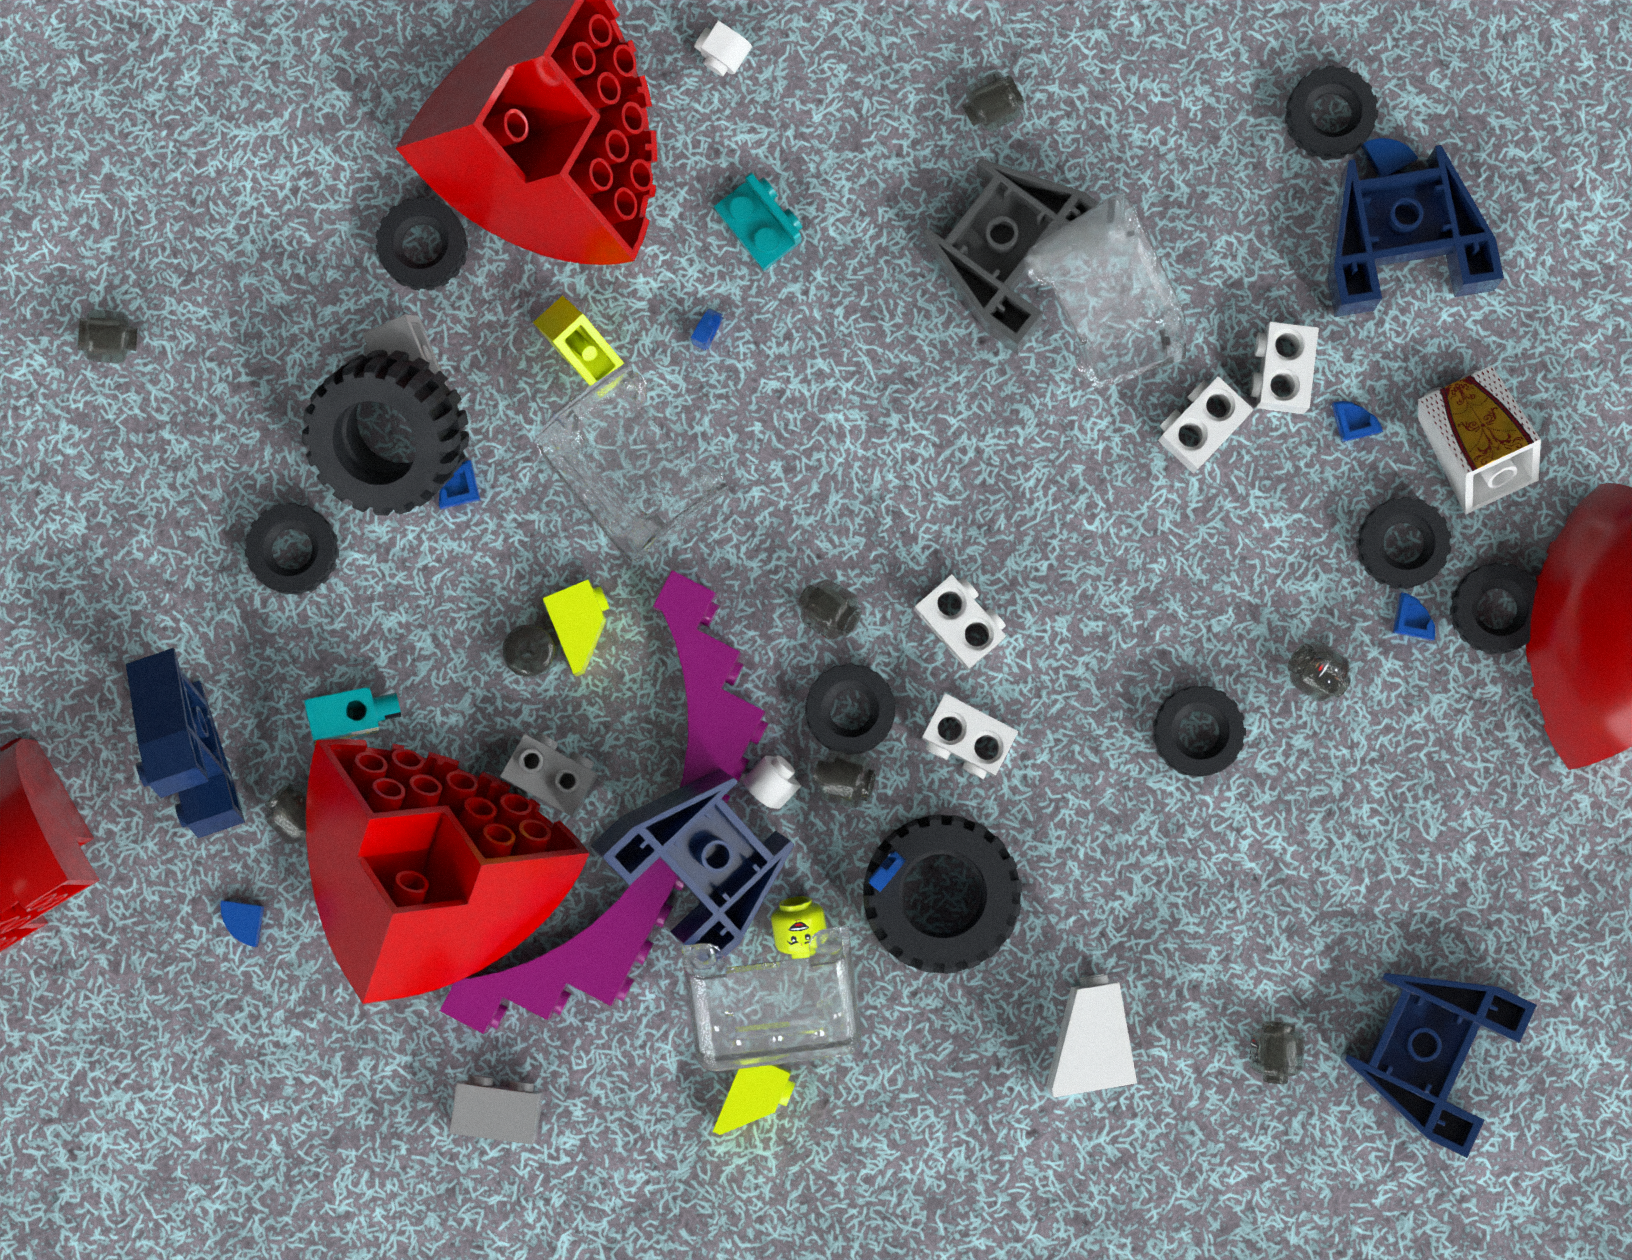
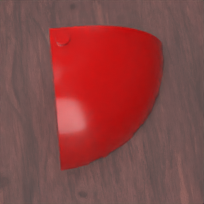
M536 0L479 43L444 78L423 104L396 146V150L419 176L449 205L486 231L523 249L567 262L612 265L635 261L644 241L650 222L645 217L648 199L655 197L656 185L652 184L651 163L657 162L656 131L649 130L646 108L652 107L647 81L645 75L638 77L634 55L636 48L632 39L625 41L615 20L620 14L612 0Z
M1617 483L1599 484L1566 518L1567 522L1556 540L1550 543L1546 551L1548 556L1542 567L1541 574L1537 575L1535 579L1538 582L1531 615L1530 642L1526 644L1527 663H1531V673L1534 687H1531L1533 699L1538 700L1546 723L1543 727L1554 749L1568 770L1589 766L1632 747V487Z
M22 737L16 738L0 748V952L48 924L43 914L100 881L81 849V846L94 839L92 833L38 741L22 739Z
M326 739L316 741L309 772L306 798V842L311 883L328 943L341 970L362 1004L400 999L434 991L458 982L494 963L529 937L560 905L580 875L590 852L560 820L553 824L539 812L541 804L532 798L528 800L521 795L509 793L511 785L484 771L478 777L458 769L460 761L429 752L427 758H424L412 750L404 749V745L392 743L390 750L367 747L366 740Z

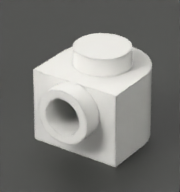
M717 21L712 30L708 27L703 30L694 48L699 50L701 56L706 58L703 64L720 76H724L726 72L730 74L736 73L751 50L752 45L740 34L722 22Z
M778 755L776 757L765 756L743 779L744 785L756 799L767 807L780 809L801 787L794 777V768Z

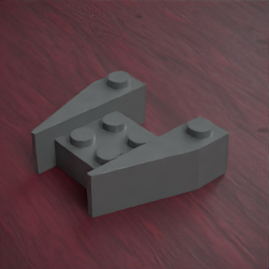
M979 159L976 163L977 176L988 185L945 240L926 227L923 231L924 244L983 329L1018 355L1041 326L1043 312L1014 292L1016 287L1057 235L1086 257L1092 259L1115 230L1117 215L1083 191Z

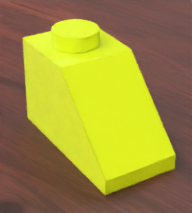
M563 295L533 322L550 344L596 393L626 367L624 362L585 315Z
M589 580L543 598L572 672L576 677L585 673L607 621L603 611L610 609L601 586L593 588Z
M746 1052L713 1132L719 1135L775 1113L778 1104L787 1106L796 1084L788 1080L791 1071Z

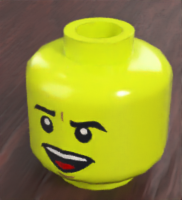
M798 896L782 900L779 903V908L771 916L775 946L780 952L791 954L793 960H807L815 957L816 950L823 947L828 940L824 910L819 904L812 902L810 897Z

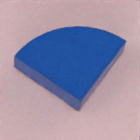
M1373 139L1363 143L1361 146L1378 177L1393 175L1418 159L1411 148L1394 139Z
M709 308L691 336L692 344L703 350L709 349L724 319L722 317L723 314Z
M1337 401L1331 404L1342 443L1383 432L1378 419L1363 407L1349 401Z
M471 460L462 462L461 467L454 473V476L440 489L439 507L441 510L481 501Z
M1403 592L1399 594L1392 633L1434 641L1435 624L1427 609L1414 596Z
M892 851L871 875L868 883L881 892L905 863L906 859L898 852Z
M221 900L222 919L230 934L243 944L258 947L264 906Z

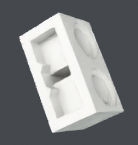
M1269 322L1264 333L1258 332L1255 343V356L1261 357L1260 372H1253L1250 385V396L1256 397L1255 408L1304 414L1310 408L1319 328ZM1276 340H1289L1295 348L1294 356L1284 357L1280 355L1275 347ZM1277 378L1285 380L1290 387L1289 396L1279 397L1275 395L1271 390V380Z
M1217 377L1210 385L1203 380L1187 397L1193 403L1182 414L1175 409L1160 425L1164 433L1158 441L1193 474L1254 410L1220 377ZM1210 399L1221 400L1226 406V415L1217 418L1209 414L1206 408L1207 401ZM1182 428L1195 430L1199 436L1198 445L1194 447L1183 445L1178 437L1179 430Z
M951 574L914 607V611L968 671L1005 639L1006 635L1002 632V629L1006 625L994 610L989 608L984 611L974 600L979 594L964 577L958 581ZM946 594L956 596L961 604L960 611L952 616L943 614L938 608L940 597ZM971 625H980L986 630L988 640L982 646H972L965 639V630Z
M945 693L921 739L928 742L926 750L944 760H948L951 754L965 761L962 769L984 780L987 773L993 777L996 776L1018 731ZM952 718L960 724L961 734L956 740L947 741L939 735L938 724L941 720ZM989 737L995 741L997 754L993 759L984 760L977 756L974 749L977 739Z

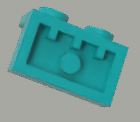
M751 172L745 176V183L714 206V210L764 272L802 243L799 230L803 226L789 208L783 212L774 201L778 195L771 184L764 177L758 181Z

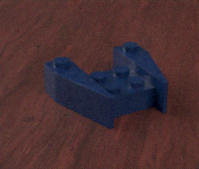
M1442 145L1434 147L1427 159L1428 169L1359 181L1355 159L1348 161L1341 176L1327 275L1334 317L1375 311L1382 300L1376 266L1446 255L1454 297L1495 291L1504 279L1496 238Z
M174 648L127 663L126 670L136 737L142 760L136 763V767L143 786H150L160 798L178 792L180 803L175 805L179 822L183 828L188 827L198 838L245 823L236 786L201 681L191 683L180 670Z
M722 769L715 770L621 816L590 845L629 886L658 858L666 864L700 901L670 932L709 972L740 944L794 847V844L776 830L761 843L722 799L738 783L734 777Z
M1379 973L1377 979L1399 988L1398 993L1366 1062L1364 1063L1342 1053L1340 1059L1422 1137L1468 1158L1485 1120L1446 1102L1479 1028L1486 1029L1511 1042L1520 1043L1537 1005L1496 986Z

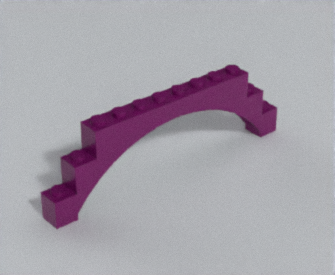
M672 570L653 608L665 616L676 644L684 674L688 705V742L680 788L718 769H722L739 782L750 761L744 757L746 750L751 742L756 745L759 744L769 723L763 721L766 712L723 690L726 683L734 686L744 664L738 661L741 657L740 651L699 631L702 624L707 627L711 625L719 610L720 605L714 603L717 597L716 593ZM725 794L722 799L728 804L731 796ZM658 858L628 887L615 904L592 925L565 944L532 961L505 971L475 978L468 976L455 982L439 1011L485 1034L489 1031L490 1027L497 1030L509 1008L503 1005L505 999L546 1020L551 1019L553 1013L560 1016L572 995L566 991L568 985L609 1006L614 1005L616 999L624 1002L635 981L628 977L636 962L641 965L644 964L654 945L653 942L648 940L654 926L657 925L660 928L664 926L673 909V906L667 902L674 888L682 891L685 885Z

